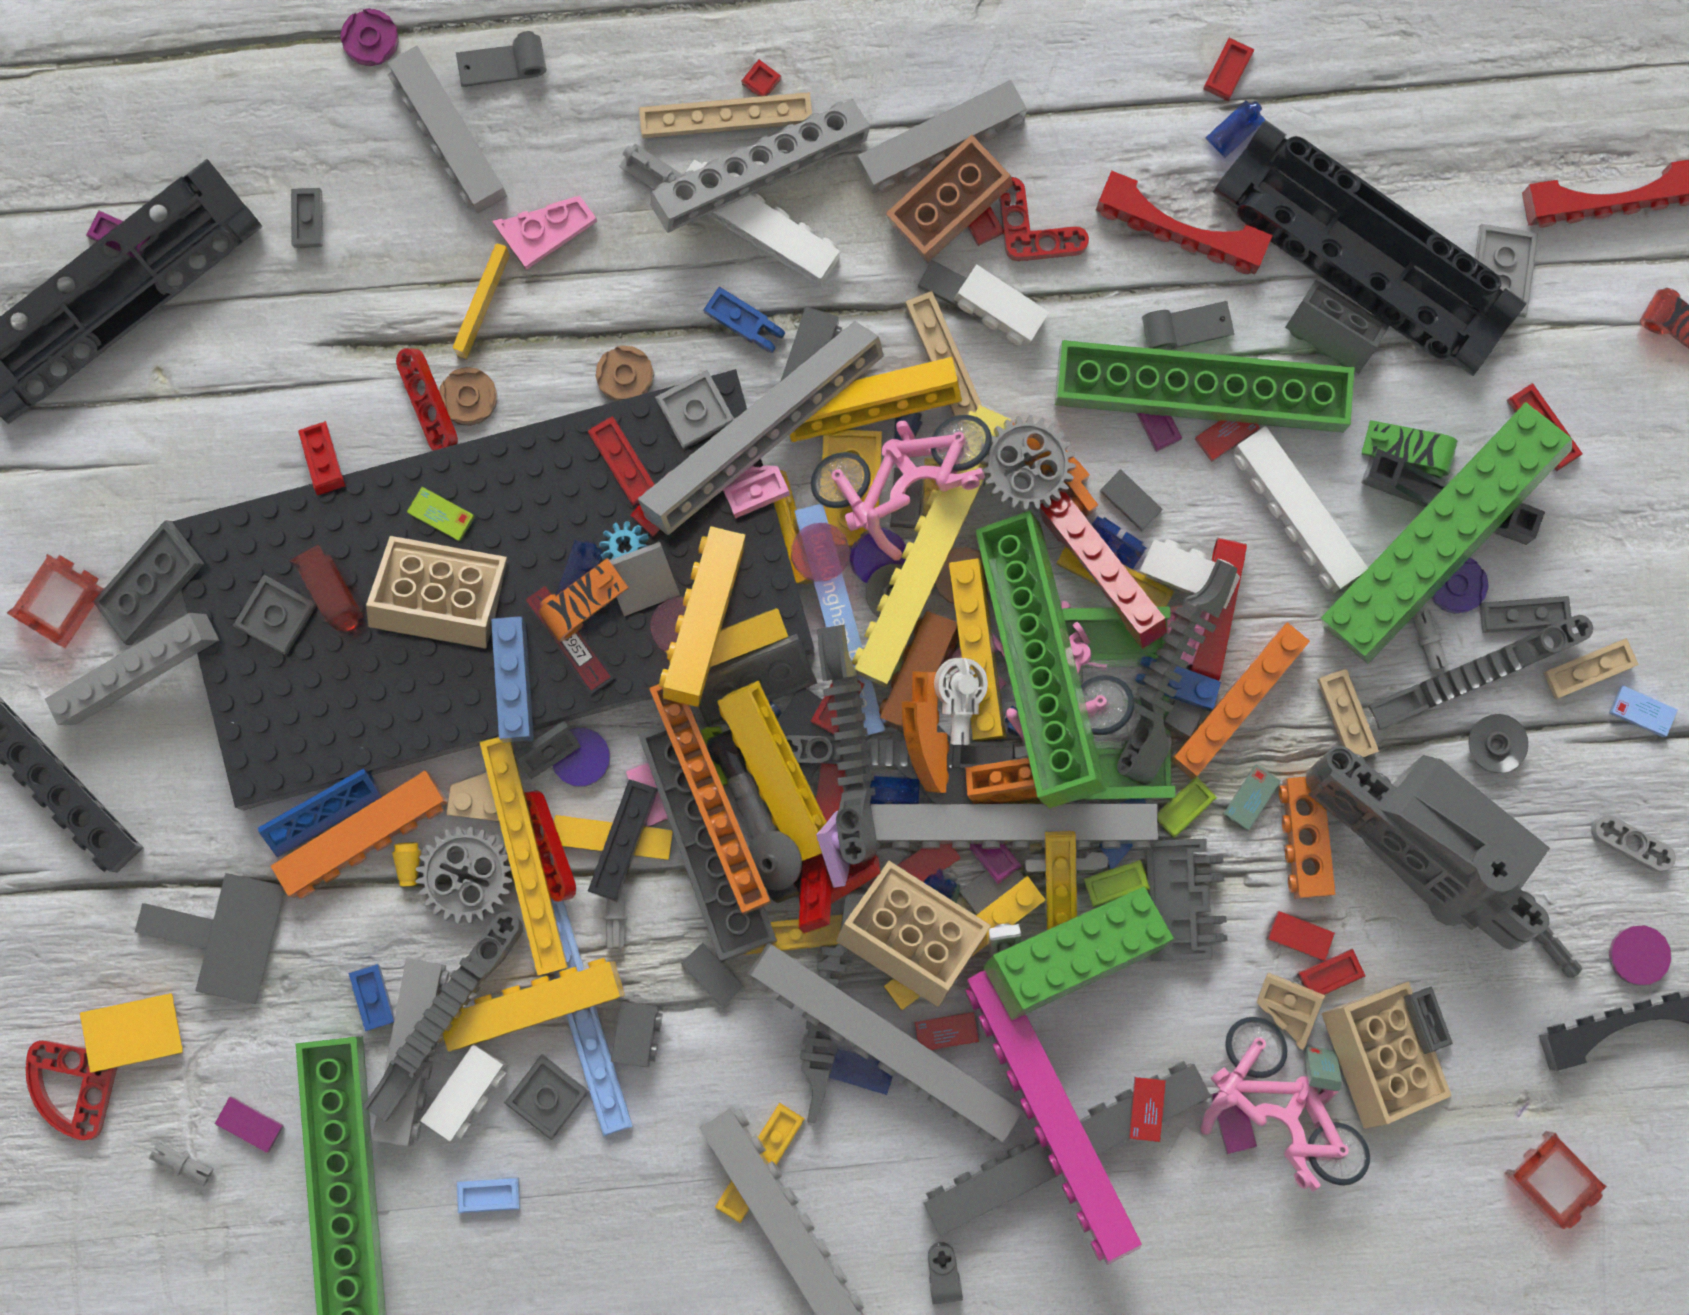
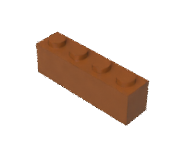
M928 611L925 612L923 619L920 618L917 621L914 629L915 638L912 644L905 648L902 657L904 663L900 672L897 671L891 681V693L888 698L882 701L879 709L880 719L885 726L904 732L902 701H912L913 671L937 672L944 662L952 659L959 643L957 622Z

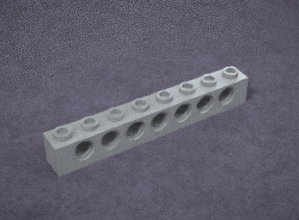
M854 99L844 103L837 102L823 113L811 114L805 121L799 124L787 125L779 133L770 137L763 136L749 147L737 148L725 158L720 160L713 159L701 169L687 171L675 181L659 184L651 193L650 206L666 232L669 233L867 141L870 124ZM829 127H835L839 130H832ZM805 138L812 139L814 142H808ZM779 150H787L790 153H782ZM761 161L764 165H758L754 162ZM729 173H737L740 176L734 177L731 176ZM710 184L713 185L714 188H706L703 185ZM679 196H686V197H688L689 199H688V200H681V199H679L678 197H679Z

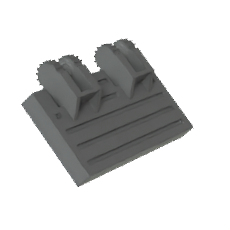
M1206 838L1161 840L1151 844V848L1146 849L1147 874L1150 885L1148 894L1174 938L1162 951L1151 955V961L1213 959L1212 946L1199 947V943L1228 941L1227 935L1223 933L1200 935L1199 924L1212 923L1217 925L1227 923L1226 916L1197 917V912H1211L1209 886H1196V883L1225 881L1224 874L1220 873L1197 875L1196 864L1217 865L1224 863L1223 856L1194 857V852H1208Z

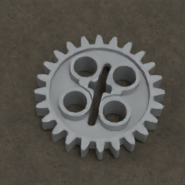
M1029 415L1026 423H1023L1020 416L1016 417L1015 425L1008 419L1005 420V430L996 426L994 433L997 437L991 435L992 443L987 454L988 456L980 462L983 465H987L982 470L985 476H989L983 485H993L994 487L990 494L991 497L1000 493L1002 495L1000 504H1003L1008 499L1011 501V510L1019 503L1021 504L1022 512L1028 509L1029 504L1032 505L1035 512L1038 511L1040 502L1048 508L1051 505L1050 497L1058 501L1061 498L1058 490L1065 493L1069 487L1064 482H1071L1074 478L1067 471H1072L1076 467L1075 464L1068 462V460L1075 456L1074 452H1066V448L1071 442H1061L1060 440L1064 432L1053 433L1054 423L1048 428L1044 427V418H1041L1037 424H1034L1032 415ZM1034 438L1038 440L1040 450L1030 449L1027 445V439ZM1049 451L1051 454L1048 457L1035 461L1031 468L1024 466L1009 476L1004 475L1005 471L1018 467L1024 459L1026 462H1029L1044 452ZM1001 452H1011L1014 455V462H1004L1000 455ZM1047 464L1051 466L1054 475L1051 477L1044 476L1041 473L1040 465ZM1014 478H1024L1028 484L1027 489L1017 488L1014 484Z
M457 827L455 836L449 830H445L446 839L442 840L435 836L434 839L437 846L426 845V849L430 852L429 856H419L425 862V866L416 867L417 871L423 873V877L417 879L416 883L424 884L425 888L418 893L419 895H429V898L424 903L425 906L436 904L433 914L438 915L444 910V920L446 921L453 914L455 915V922L458 924L461 923L463 916H466L469 924H473L474 915H477L483 921L485 920L484 911L487 910L491 914H495L493 905L495 903L502 906L505 904L500 898L501 894H511L509 890L504 888L505 884L514 883V880L506 877V873L512 872L510 866H505V862L509 861L508 855L501 856L500 854L505 846L501 844L495 847L494 844L497 839L495 836L485 840V830H481L475 836L474 827H469L467 834H464L461 827ZM462 848L464 859L458 864L452 863L450 859L452 850ZM483 859H489L492 863V869L487 875H481L477 869L479 862ZM444 863L462 871H466L467 867H469V874L488 881L490 885L485 887L467 879L461 883L462 877L443 870L440 866ZM449 875L452 879V887L448 891L442 892L439 889L438 882L441 877ZM476 886L480 891V897L475 903H469L466 899V892L470 887Z

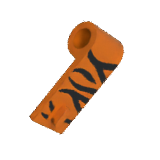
M607 558L557 596L552 594L541 601L540 605L542 608L538 612L557 640L562 642L578 632L583 627L585 620L629 587Z

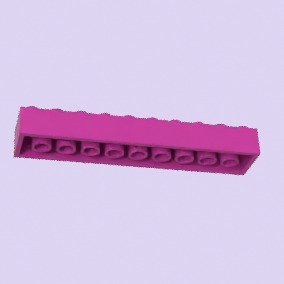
M985 970L968 978L969 988L965 989L968 1001L974 1011L980 1010L982 1014L979 1016L981 1027L987 1038L993 1036L995 1043L992 1044L994 1053L1001 1065L1007 1064L1009 1068L1006 1071L1007 1079L1014 1092L1020 1090L1023 1096L1020 1099L1021 1107L1028 1120L1034 1118L1037 1124L1034 1127V1133L1042 1148L1048 1146L1051 1155L1048 1156V1161L1056 1176L1062 1174L1066 1182L1062 1184V1189L1070 1204L1076 1202L1080 1212L1076 1213V1217L1084 1233L1090 1230L1094 1238L1090 1245L1098 1261L1104 1259L1106 1264L1109 1265L1139 1250L1142 1243L1027 1015L1025 1014L1013 1021L1011 1020Z

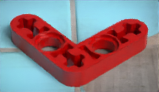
M1011 177L1014 190L1019 191L1016 192V205L1010 206L1011 198L1009 193H1004L999 197L1007 256L1013 261H1029L1077 256L1085 252L1089 243V235L1081 227L1074 226L1030 231L1024 183L1016 177ZM1013 212L1021 214L1023 223L1019 226L1010 225L1007 220L1008 215ZM1072 235H1077L1079 240H1083L1080 242L1079 247H1074V243L1068 242L1064 243L1063 249H1059L1061 242L1059 236H1063L1062 242L1070 241ZM1044 237H1050L1054 240L1055 247L1050 251H1045L1040 247L1039 241ZM1031 239H1035V252H1031L1032 246L1024 247L1022 253H1017L1016 248H1011L1014 246L1015 241H1020V244L1025 246L1030 245Z

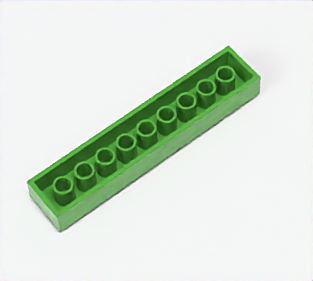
M1062 340L1059 348L1054 405L1214 421L1246 422L1258 425L1344 433L1351 425L1355 368Z
M1525 402L1321 617L1323 626L1365 663L1369 664L1572 450V438Z
M1027 511L976 529L1037 796L1050 809L1106 791L1042 526L1033 513Z
M363 1036L295 1043L317 1315H386L369 1110L363 1107L368 1099Z

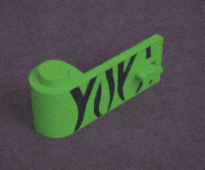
M1370 420L1361 453L1362 455L1372 456L1377 449L1406 459L1405 461L1409 464L1419 465L1420 469L1424 472L1442 479V476H1448L1450 473L1458 440L1441 433Z

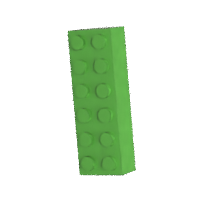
M1143 886L994 954L983 968L1013 1021L1162 951L1174 938L1146 888Z

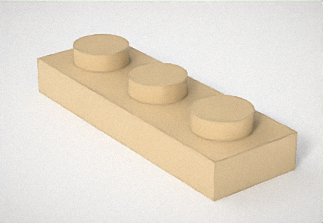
M1627 638L1545 671L1543 674L1556 700L1639 664Z
M1347 668L1317 679L1342 746L1362 757L1379 752Z

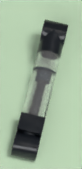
M729 729L710 737L707 742L708 752L711 759L720 765L751 840L766 831L780 832L773 824L772 814L766 802L759 795V787L753 775L746 768V760L740 748L733 741L731 730ZM767 859L768 865L772 868V862ZM802 870L796 882L783 890L767 889L770 898L776 903H781L799 896Z

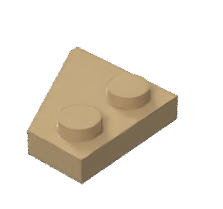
M487 772L450 785L446 815L499 822Z
M1268 972L1256 1003L1266 1013L1272 1015L1274 1022L1282 1030L1285 1029L1296 1041V1045L1304 1050L1325 995Z

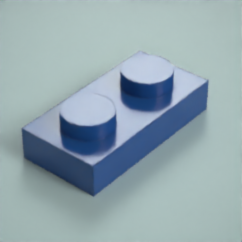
M380 964L348 973L365 1031L394 1023L395 1016Z

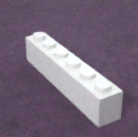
M694 159L687 171L701 169L705 167L707 162L701 164ZM710 184L703 185L706 188H714V186ZM757 193L748 195L707 215L820 287L840 260V251L833 241L825 237L820 239L813 234L814 231L808 225L802 222L797 224L789 219L790 216L784 210L778 207L773 209L766 205V201ZM679 196V198L682 200L689 199L686 196Z
M1266 426L1236 446L1233 450L1235 463L1242 471L1246 470L1252 478L1250 482L1258 494L1263 493L1269 502L1267 506L1274 517L1281 518L1286 525L1284 528L1286 534L1293 542L1297 541L1301 546L1303 558L1310 566L1314 565L1319 571V579L1326 589H1331L1335 594L1368 569Z

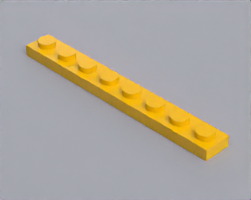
M499 737L482 741L480 746L537 976L568 968L512 742L504 743Z

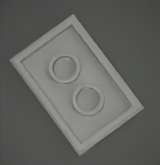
M1481 224L1478 231L1475 259L1493 270L1500 277L1502 283L1500 289L1504 290L1507 288L1527 302L1526 306L1517 316L1525 318L1528 312L1538 233ZM1468 303V305L1472 307L1474 310H1478L1477 308Z

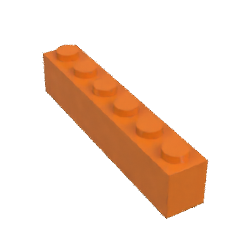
M1288 622L1284 624L1216 704L1214 709L1210 711L1195 729L1190 738L1174 754L1171 762L1191 779L1197 777L1308 645L1310 640Z
M425 770L275 862L270 867L288 897L295 898L298 896L299 899H302L315 891L314 886L324 880L325 883H328L341 875L339 870L349 864L351 867L362 863L367 859L365 854L371 850L376 849L380 851L392 844L391 838L397 834L402 833V835H406L418 827V821L425 817L432 819L444 811L442 807L448 804L432 775Z

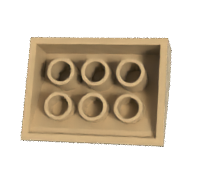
M390 536L366 604L368 627L487 648L492 631L491 619H495L507 557Z
M888 861L880 872L881 874L877 876L845 921L836 942L932 1004L940 1007L991 925Z
M1409 981L1321 1013L1364 1129L1387 1125L1452 1096L1436 1052L1424 1054L1403 998V996L1413 993Z

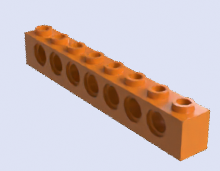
M659 684L650 687L649 690L742 914H748L771 904L690 706L663 699V687H659Z

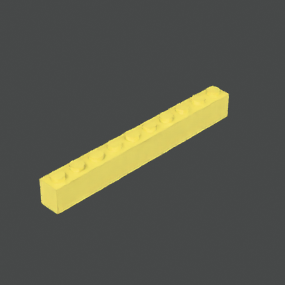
M981 405L978 406L975 413L970 411L968 414L983 420L989 427L991 435L997 437L994 433L996 426L1005 430V420L1008 419L1011 422V419ZM965 422L963 427L967 428L965 441L969 444L970 449L965 453L961 464L969 462L978 456L981 448L985 445L986 436L984 430L972 422ZM979 463L968 470L957 471L956 474H963L979 468L983 469L987 465ZM984 479L979 480V486L972 490H965L962 486L949 489L948 491L933 489L926 504L931 508L926 517L920 516L914 529L918 533L914 543L910 541L907 543L902 554V558L906 559L902 569L896 568L889 584L893 585L892 591L889 596L885 594L882 596L877 607V611H880L881 614L877 622L871 620L864 637L868 638L867 644L864 649L860 647L857 649L852 660V664L856 665L855 670L859 676L887 688Z

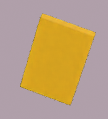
M172 993L80 1012L90 1073L184 1053Z

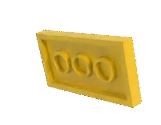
M842 430L823 435L822 461L830 455L848 452L860 456L868 464L871 480L866 493L861 498L862 502H864L881 465L882 431ZM841 459L827 465L822 470L821 497L834 502L846 500L832 478L833 471L838 469L843 472L857 493L864 481V469L858 462L850 459ZM879 499L874 508L879 506ZM824 506L834 546L852 547L854 542H857L861 537L860 535L867 531L864 527L850 531L845 515L853 512L851 506L844 508Z

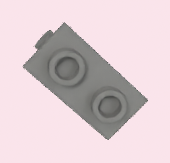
M634 144L632 148L630 146L626 147L623 152L625 158L619 165L621 169L653 190L663 182L670 183L679 179L682 175L637 144Z

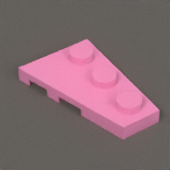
M576 196L546 205V208L529 213L525 211L518 213V216L505 220L501 218L492 222L527 270L595 224L597 219L581 196Z

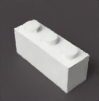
M977 264L954 297V300L958 302L959 308L969 314L974 312L982 317V322L986 326L994 330L1000 329L1007 334L1006 338L1019 346L1021 344L1027 346L1049 314V311Z
M1154 539L1140 572L1156 582L1189 595H1194L1200 591L1206 584L1215 562L1207 560L1208 556L1198 550L1191 549L1190 553L1181 550L1182 546L1172 540L1165 539L1163 543ZM1237 573L1232 588L1230 590L1229 596L1223 607L1225 609L1240 579V576Z
M473 1044L420 1121L448 1141H453L456 1137L462 1139L471 1126V1123L468 1122L474 1111L479 1114L488 1102L489 1098L485 1095L491 1086L497 1088L504 1079L506 1072L503 1069L507 1064L479 1044Z

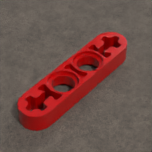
M415 348L400 350L396 357L397 369L430 448L434 451L458 444L457 433L423 352ZM420 380H423L425 383L423 395H420L417 389ZM431 406L436 410V418L433 422L428 416Z
M538 790L524 792L550 897L556 902L572 899L576 894V882L543 793ZM540 826L543 828L544 838L541 835ZM550 853L553 856L554 866L551 863Z

